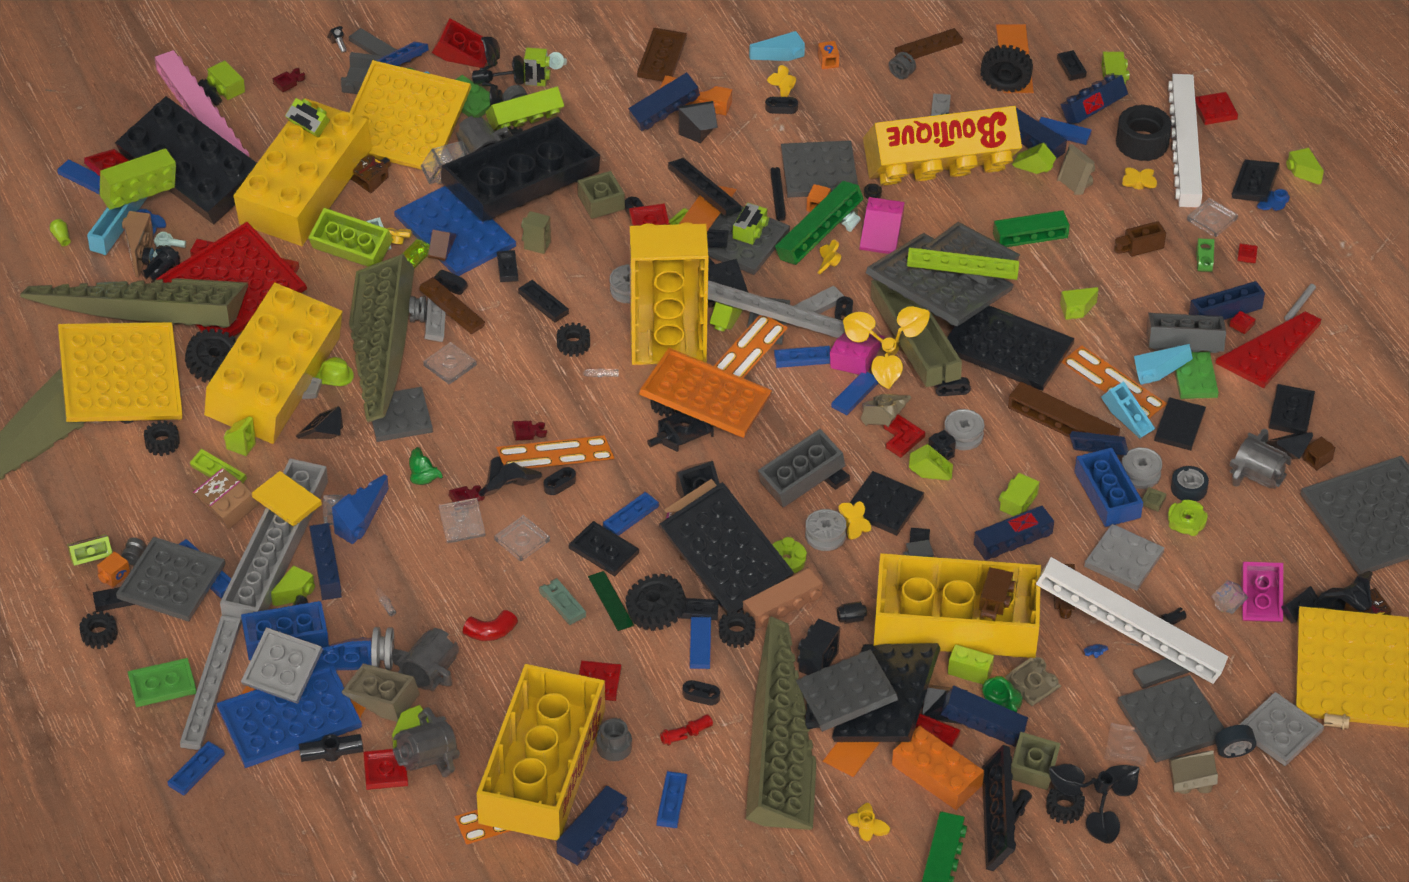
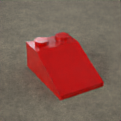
M449 18L431 53L448 62L483 68L487 62L484 44L481 40L483 36Z

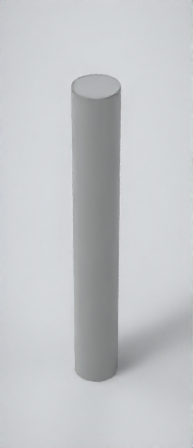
M1310 284L1286 314L1284 317L1286 321L1294 318L1316 289L1314 284Z

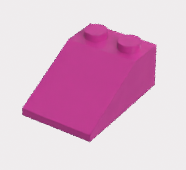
M869 197L859 250L890 254L897 249L904 217L905 202Z
M843 333L836 339L830 351L831 368L858 375L861 373L866 374L882 343L871 334H869V338L864 342H853L847 337L846 333ZM878 335L883 340L885 339V336Z
M1243 562L1241 567L1242 621L1283 622V610L1281 608L1283 606V563Z

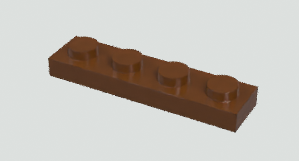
M953 28L895 47L894 53L897 55L899 52H906L913 59H917L962 44L963 38Z
M434 277L420 284L419 290L470 334L484 327L485 321Z

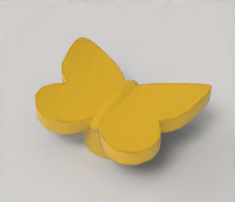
M780 65L778 73L770 75L767 82L771 85L779 86L781 97H788L791 89L795 86L796 77L788 75L789 69L784 65Z
M1127 167L1125 168L1122 184L1126 187L1132 186L1135 189H1143L1144 187L1155 188L1157 180L1153 177V169H1144L1138 172L1134 168Z
M386 228L389 229L393 238L391 243L403 245L404 238L409 239L412 235L410 229L396 230L394 228Z
M833 239L830 245L826 244L820 247L819 251L824 259L817 272L818 274L825 271L829 265L835 267L840 262L841 254L836 252L839 247L837 240Z
M861 501L856 502L854 505L851 503H841L838 506L840 513L846 520L847 535L850 540L856 539L862 532L867 533L871 531V524L863 517L865 506Z
M865 803L857 810V813L850 814L847 818L851 826L859 828V836L864 841H870L873 834L883 836L890 833V827L885 822L875 819L870 803Z

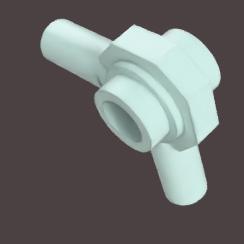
M167 232L158 233L154 239L156 248L159 245L185 248L187 243L184 240L173 239L171 234ZM156 250L153 253L154 258L157 256Z

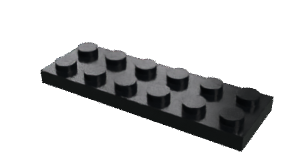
M1002 745L982 766L984 770L986 869L994 871L999 865L1003 864L1004 860L1016 848L1013 818V774L1011 773L1012 756L1010 747Z

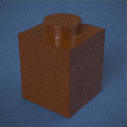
M1321 436L1307 446L1303 460L1317 471L1333 460L1336 447Z

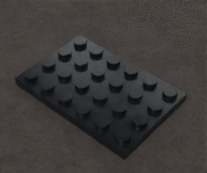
M990 305L959 326H955L947 337L960 359L1042 391L1071 349L1075 339Z
M723 482L659 523L660 529L715 600L719 601V605L726 614L728 611L733 613V610H737V613L743 609V601L790 578L794 574L793 570Z
M938 643L881 644L875 646L874 644H863L861 652L871 649L896 692L898 700L835 726L832 738L834 742H911L941 648Z

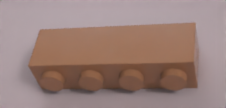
M808 568L743 601L744 615L748 612L750 617L754 618L756 630L762 626H767L770 616L776 619L782 618L788 613L802 608L805 604L819 599L822 596L823 583Z

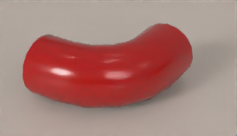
M503 610L492 621H482L471 616L466 620L462 632L464 635L479 641H495L511 632L518 624V619L508 610Z

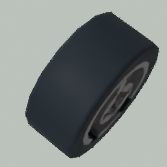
M1180 467L1173 473L1171 491L1180 500L1197 502L1207 494L1209 478L1198 467Z
M1248 725L1230 726L1221 730L1215 736L1218 753L1224 758L1244 756L1254 750L1257 745L1253 729Z

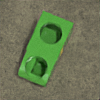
M1198 238L1196 247L1197 271H1213L1214 239ZM1208 244L1210 248H1201V245Z

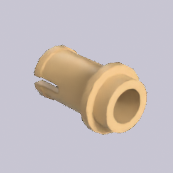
M1325 713L1323 726L1339 727L1342 730L1344 728L1348 729L1350 716H1346V714L1341 716Z

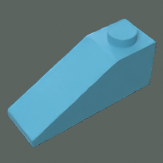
M796 31L749 45L750 60L791 61L805 55V43Z
M1190 344L1134 356L1140 385L1159 381L1191 361L1193 357Z
M1124 381L1101 396L1110 412L1138 438H1142L1155 429Z

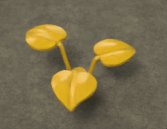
M914 306L902 309L897 316V323L900 328L898 329L896 339L888 337L884 340L872 331L876 321L870 314L855 312L843 319L845 333L853 342H864L869 338V334H871L882 343L885 357L877 356L874 358L871 369L875 379L886 389L892 387L903 371L902 361L895 356L899 351L897 343L900 341L901 332L903 331L908 338L918 336L927 326L930 312Z

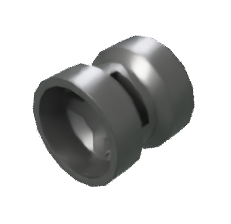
M129 538L125 545L126 549L123 550L121 556L128 561L129 565H135L144 552L146 544L141 539Z

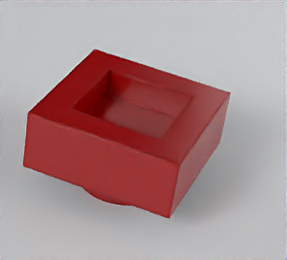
M1240 243L1237 261L1256 263L1258 246Z
M1239 311L1230 320L1229 326L1246 334L1255 325L1256 319Z

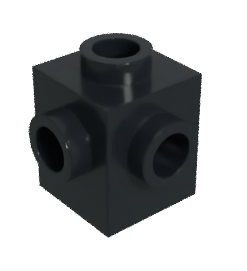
M945 430L929 437L928 445L944 458L950 460L955 456L956 441Z

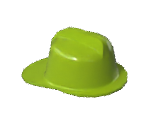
M332 357L322 363L315 378L322 379V384L345 386L351 383L354 373L346 361L339 357Z

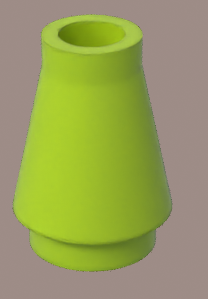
M62 219L52 221L50 223V232L59 241L61 246L69 245L71 240L67 223Z

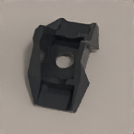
M500 456L490 460L487 483L479 491V495L483 497L494 494L502 486L512 483L521 486L535 483L542 477V473L521 467L515 462L503 465Z
M1371 571L1364 572L1358 575L1345 588H1331L1321 593L1314 602L1315 607L1344 611L1347 602L1360 612L1369 610L1372 607L1370 581L1373 573Z

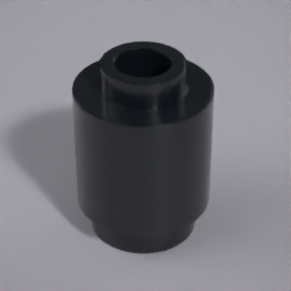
M861 601L841 604L840 607H837L839 623L864 621V617L867 616L866 605H862Z

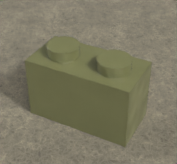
M530 211L527 217L523 218L521 224L523 228L522 241H524V249L545 254L551 244L550 216Z

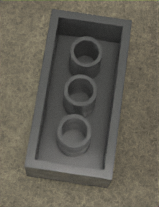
M1148 313L1146 334L1149 348L1162 350L1163 348L1168 349L1190 344L1192 352H1199L1200 350L1211 353L1224 352L1226 327L1223 316Z
M819 429L760 468L758 474L761 484L784 508L846 465L843 452Z

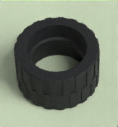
M1134 105L1124 110L1119 116L1116 145L1120 152L1138 161H1151L1162 157L1169 147L1172 126L1170 117L1160 108L1151 105ZM1137 131L1149 132L1151 134H1141Z

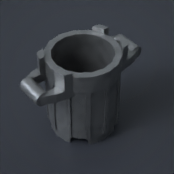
M470 116L464 119L459 124L458 133L456 132L458 142L466 151L461 157L503 140L501 137L503 134L505 136L504 139L513 136L507 127L494 131L488 121L481 116L479 118Z
M1262 429L1258 436L1249 432V437L1242 443L1235 459L1232 458L1229 466L1233 469L1229 471L1233 474L1232 484L1237 487L1243 478L1247 477L1270 489H1276V486L1279 487L1287 475L1284 473L1285 465H1291L1292 459L1290 456H1287V453L1266 444L1268 441L1267 429Z
M433 628L432 631L425 632L409 652L394 649L392 651L393 662L400 668L398 673L415 678L418 688L434 691L438 685L451 686V672L447 669L459 653L457 642L455 641L452 644L447 638L449 635L442 629Z
M426 707L418 714L420 726L402 730L395 735L393 740H397V748L393 749L394 756L398 765H404L406 770L412 771L436 764L441 775L448 777L455 771L453 760L459 758L460 755L459 750H457L456 738L451 726L444 721L446 720L445 716L435 717L432 710Z

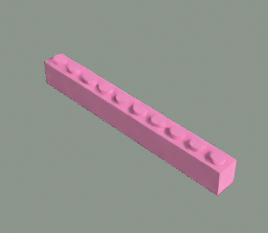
M174 50L156 56L157 72L183 109L250 157L247 149H243L240 139L235 137L232 128L227 126L225 118H221L218 108L214 107L210 97L205 95L203 87H199L197 79L191 75L188 66L183 64L181 56H177Z

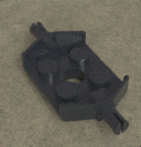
M678 412L659 420L657 437L647 440L650 448L657 444H663L678 452L679 446L709 433H711V437H714V426L690 415ZM682 423H687V424H690V425L684 426V425H682Z

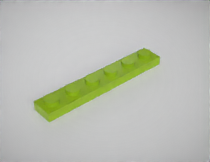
M909 248L907 266L1017 280L1019 261Z

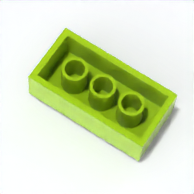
M557 86L493 104L485 113L490 126L494 131L511 126L519 128L529 121L530 124L539 122L543 117L547 119L556 117V114L560 113V110L564 107V103Z
M165 148L101 170L100 197L108 209L112 210L175 188L176 162Z
M323 208L308 237L314 249L367 267L382 262L393 240L389 229L327 208Z

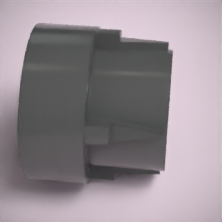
M620 718L606 720L599 726L597 751L599 755L608 761H620L628 757L632 750V736L628 731L626 723Z

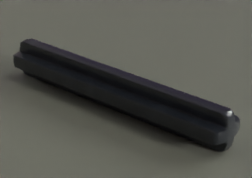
M772 167L770 174L776 219L784 221L786 219L780 168Z

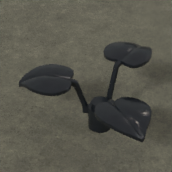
M482 37L481 40L484 44L488 66L480 68V70H474L472 72V80L474 84L490 87L491 106L503 102L502 91L498 90L497 85L489 83L493 80V76L514 74L515 83L518 85L524 84V60L520 55H516L512 60L513 71L492 73L488 69L498 64L500 46L495 38Z
M1072 764L1051 766L1049 768L1051 782L1061 794L1074 797L1080 793L1081 788H1086L1091 784H1094L1098 793H1102L1099 813L1092 812L1086 819V828L1094 838L1103 843L1111 844L1114 842L1120 831V822L1114 812L1107 811L1103 813L1106 796L1111 788L1118 796L1132 795L1137 789L1140 768L1131 765L1113 766L1106 771L1100 772L1097 779L1092 778L1089 782L1083 783L1085 775L1078 766Z

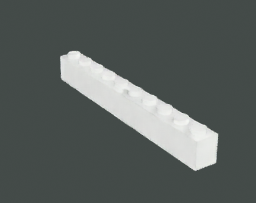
M1172 74V81H1168V91H1171L1169 92V103L1172 104H1170L1169 114L1173 115L1170 119L1172 122L1171 127H1173L1171 129V138H1174L1172 140V150H1175L1173 152V163H1176L1174 164L1173 173L1177 175L1174 179V187H1177L1175 199H1178L1179 207L1200 208L1202 183L1194 76L1190 74Z
M1050 557L1036 582V585L1212 684L1222 673L1228 659L1227 655Z

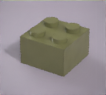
M611 171L578 180V197L591 219L625 209V193Z
M1020 732L1011 763L1012 780L1048 790L1051 782L1049 768L1056 764L1061 743Z

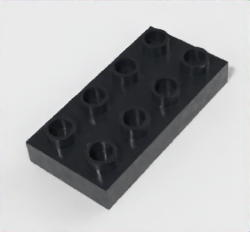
M167 96L155 104L147 114L115 142L120 153L129 161L166 148L176 162L175 188L168 191L213 225L235 205L234 194L257 164Z
M556 117L442 165L441 182L484 222L599 172L600 154L561 118Z

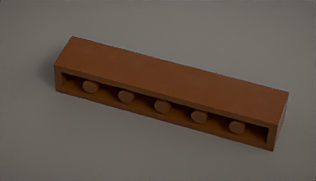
M1020 382L1009 395V409L1069 438L1072 431L1119 436L1120 428L1023 382Z

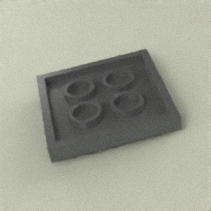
M422 387L394 391L385 417L371 421L376 442L433 433Z

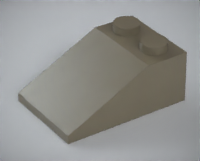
M362 664L342 690L343 695L381 718L398 722L401 713L409 709L419 696V690L413 676L367 664Z

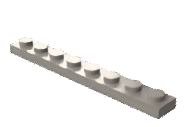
M708 281L709 300L839 338L844 333V324L841 320Z
M221 616L182 734L181 748L194 750L202 748L242 624L241 618Z

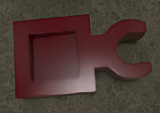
M295 68L290 74L286 71L272 78L273 84L280 91L285 92L297 86V82L305 80V73L300 74L299 68Z
M513 421L512 423L515 441L534 440L535 436L545 438L547 435V430H543L545 428L544 422H538L536 425H532V421Z
M476 485L472 489H468L467 486L451 489L448 494L456 508L473 505L475 500L482 501L485 499V496L481 497L479 495L480 485Z

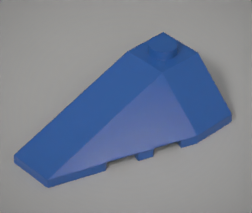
M384 474L371 481L365 489L360 487L354 495L348 494L332 507L334 533L351 544H354L364 536L389 489L387 475Z
M352 638L322 647L323 651L314 669L333 664L336 671L358 670L362 664L372 666V638Z

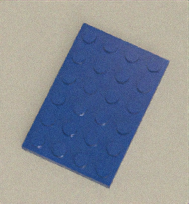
M446 186L394 211L395 217L407 229H410L412 234L428 250L432 230L456 233L455 241L446 261H439L451 273L457 276L497 257V251H509L516 247V241L493 219L482 222Z
M333 664L313 670L298 704L257 689L216 703L220 716L245 768L299 750V744L319 741L328 734L339 736L362 728V722L350 698L342 693L344 686Z

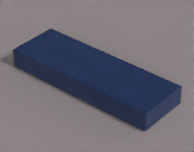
M1072 431L1070 434L1074 450L1096 452L1113 448L1116 455L1126 456L1128 453L1125 437L1076 431Z

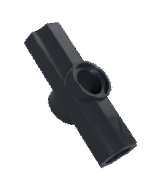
M328 734L322 740L299 744L301 762L323 758L326 761L333 762L342 755L363 752L361 734L344 737Z

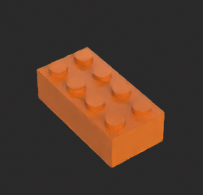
M921 726L914 730L911 742H901L893 750L892 766L955 810L961 807L983 785V769Z

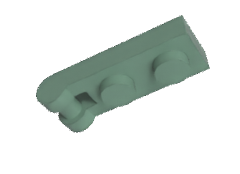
M557 578L552 580L547 586L544 584L539 587L540 594L551 603L569 625L586 617V611Z

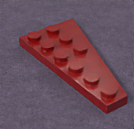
M1305 311L1216 358L1215 364L1265 388L1321 325L1322 319Z

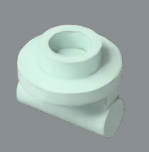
M553 52L549 55L550 67L552 69H560L563 65L567 64V59L561 53Z
M852 211L841 221V224L846 227L847 231L851 232L861 218Z

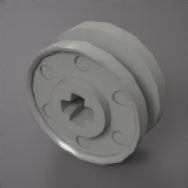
M629 264L617 267L610 274V293L614 299L622 303H630Z
M958 409L946 417L944 430L954 437L956 441L955 449L971 450L982 443L985 425L983 418L978 413L968 409Z
M1138 447L1129 450L1127 455L1123 456L1122 466L1136 489H1147L1158 484L1162 471V459L1159 454L1154 450Z
M831 509L814 511L806 519L805 539L814 549L820 551L835 550L842 546L846 540V520L839 512Z
M374 627L371 647L372 666L379 667L382 660L384 661L385 669L392 670L393 627H388L385 636H382L380 627Z

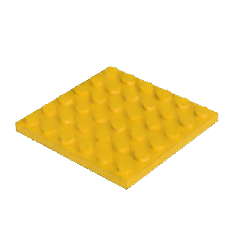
M372 60L349 113L368 119L372 146L368 155H372L380 160L387 157L392 163L435 173L471 90V84Z
M172 322L58 324L66 422L182 419L183 414Z
M1299 606L1296 707L1312 718L1324 719L1325 713L1341 716L1346 714V716H1350L1349 722L1409 728V617Z

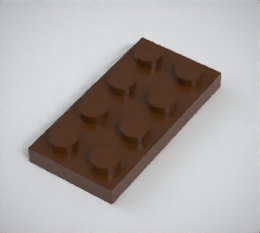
M653 28L637 71V77L662 82L665 76L673 77L687 39V33Z

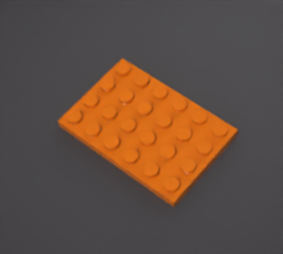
M668 348L641 387L639 395L744 438L770 398L772 390Z

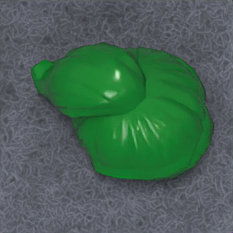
M416 447L411 451L409 466L411 470L410 481L413 484L426 485L438 477L440 479L443 478L442 472L437 467L432 466L429 458L423 456L421 447Z
M1003 676L988 678L984 682L982 693L985 699L1014 712L1020 709L1023 700L1021 691L1015 689L1009 680Z

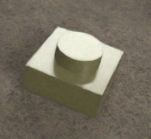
M1149 487L1142 498L1143 506L1159 512L1166 500L1167 494Z

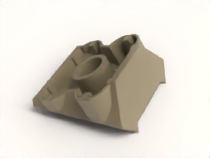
M1069 144L1057 181H1061L1071 189L1074 195H1082L1087 187L1093 185V178L1090 174L1095 171V162L1073 144Z
M895 394L875 396L873 401L862 403L863 413L861 420L866 426L868 424H878L889 427L911 399V396Z
M1031 657L1005 676L1015 689L1021 691L1022 697L1031 706L1036 705L1061 687L1058 678L1045 670L1046 663L1040 657Z
M1214 750L1169 759L1174 793L1188 794L1192 789H1197L1200 793H1210L1213 786L1218 784Z

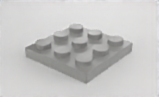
M1112 524L1086 559L1084 567L1137 591L1163 555L1165 547Z
M266 627L241 683L298 704L323 649L321 646Z
M1276 692L1239 724L1250 726L1255 735L1256 746L1284 766L1291 762L1324 730V726Z

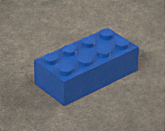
M1113 448L1076 456L1074 472L1105 527L1141 518L1143 501Z
M321 601L241 614L248 660L252 659L266 627L321 647L329 645Z

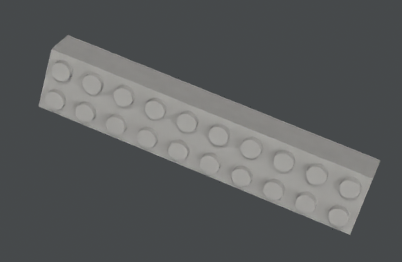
M289 459L283 471L285 475L319 499L321 498L328 483L326 466ZM267 507L265 508L220 601L222 616L241 618V614L269 609L272 602L271 591L284 577L314 511L293 527Z

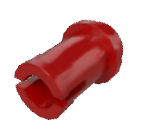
M706 714L697 720L689 721L686 725L688 734L690 736H697L700 731L713 726L712 718Z
M684 726L669 731L664 729L660 733L662 744L669 746L672 742L688 739V735H685L687 730Z

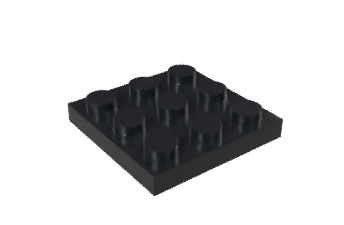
M872 471L850 503L854 505L856 502L861 501L865 506L863 517L871 525L897 536L923 500L924 492Z

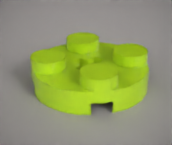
M1182 500V503H1174L1168 512L1169 528L1183 534L1196 536L1206 526L1207 512L1205 513L1203 506L1196 501Z
M785 537L783 540L772 544L782 558L784 555H790L791 558L785 557L783 559L794 573L804 568L807 552L802 544L794 541L792 537Z

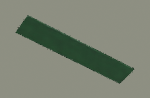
M602 571L588 576L617 631L633 627L634 624L606 573Z

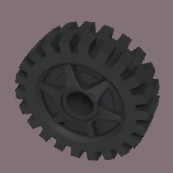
M998 45L995 46V49L993 47L990 48L983 56L980 74L988 86L991 84L992 89L997 87V91L1002 89L1005 92H1008V90L1011 92H1015V90L1020 91L1030 83L1033 61L1030 59L1029 54H1026L1024 50L1020 51L1019 47L1013 49V45H1009V48H1006V45H1002L1000 48Z
M205 329L202 333L199 331L195 336L193 335L191 340H189L185 353L187 369L190 368L189 372L191 374L195 373V378L197 379L202 377V382H206V380L210 382L235 344V337L232 335L229 338V333L225 332L222 334L220 329L215 332V329H210L209 332Z
M653 574L652 578L649 575L645 576V581L639 579L638 585L634 583L632 589H629L628 595H626V607L633 623L639 628L643 627L644 630H648L650 627L651 631H656V627L662 630L664 629L663 625H666L668 628L671 626L670 622L676 623L678 621L677 617L681 618L683 616L682 612H685V606H687L685 593L680 582L676 578L673 579L670 575L666 577L665 574H660L659 577L657 574Z

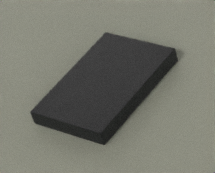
M1245 159L1232 192V199L1267 202L1277 177L1280 163Z
M1278 384L1269 429L1294 434L1307 433L1315 391Z
M1169 397L1154 441L1191 451L1206 407Z
M595 521L589 524L569 543L570 550L614 577L639 554V548Z

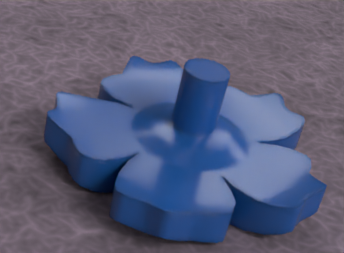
M1095 644L1083 650L1085 656L1093 654L1095 658H1098V656L1103 655V652L1108 650V647L1103 644Z

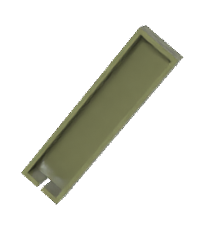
M871 280V299L896 338L900 328L897 323L899 312L909 306L926 308L920 307L911 299L903 297L902 294L888 288L882 282ZM931 312L927 326L918 336L908 338L903 331L901 332L899 344L925 387L942 384V381L947 383L961 379L962 361Z

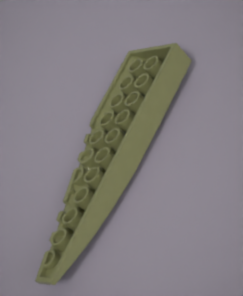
M403 254L356 271L349 327L352 330L351 338L354 340L353 349L356 352L355 360L358 375L361 379L359 383L363 390L361 394L365 401L364 410L367 422L385 417L401 367L414 276V267Z
M163 279L147 284H145L144 280H140L128 284L127 281L96 283V286L80 283L77 287H69V284H62L55 288L52 285L28 286L20 293V296L53 307L96 316L137 321L172 322V324H200L205 327L217 325L225 328L230 326L237 318L248 282L172 279V282L164 283Z
M61 368L0 431V480L4 479L5 474L11 470L16 471L25 461L30 462L53 447L54 442L57 440H63L68 437V433L74 429L79 430L84 426L85 422H66Z
M770 616L763 645L754 705L746 819L765 827L811 830L814 818L816 758L812 755L811 751L813 743L812 740H809L808 736L810 729H807L805 724L806 709L803 695L796 682L799 674L798 670H795L794 667L796 659L795 654L791 651L792 640L789 625Z

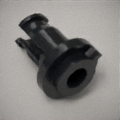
M159 245L155 249L157 256L148 264L145 270L141 271L144 278L148 279L150 277L153 283L156 278L166 273L170 268L179 265L180 256L178 251H175L168 245Z

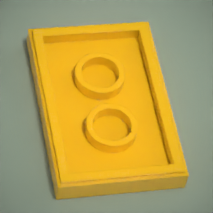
M281 471L252 492V497L293 527L322 505L318 497Z

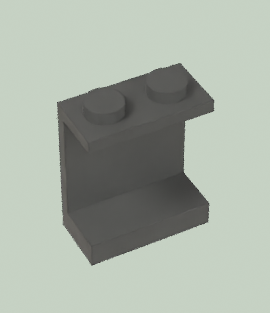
M351 52L349 56L350 68L347 77H341L342 92L358 94L372 60L376 61L384 56Z

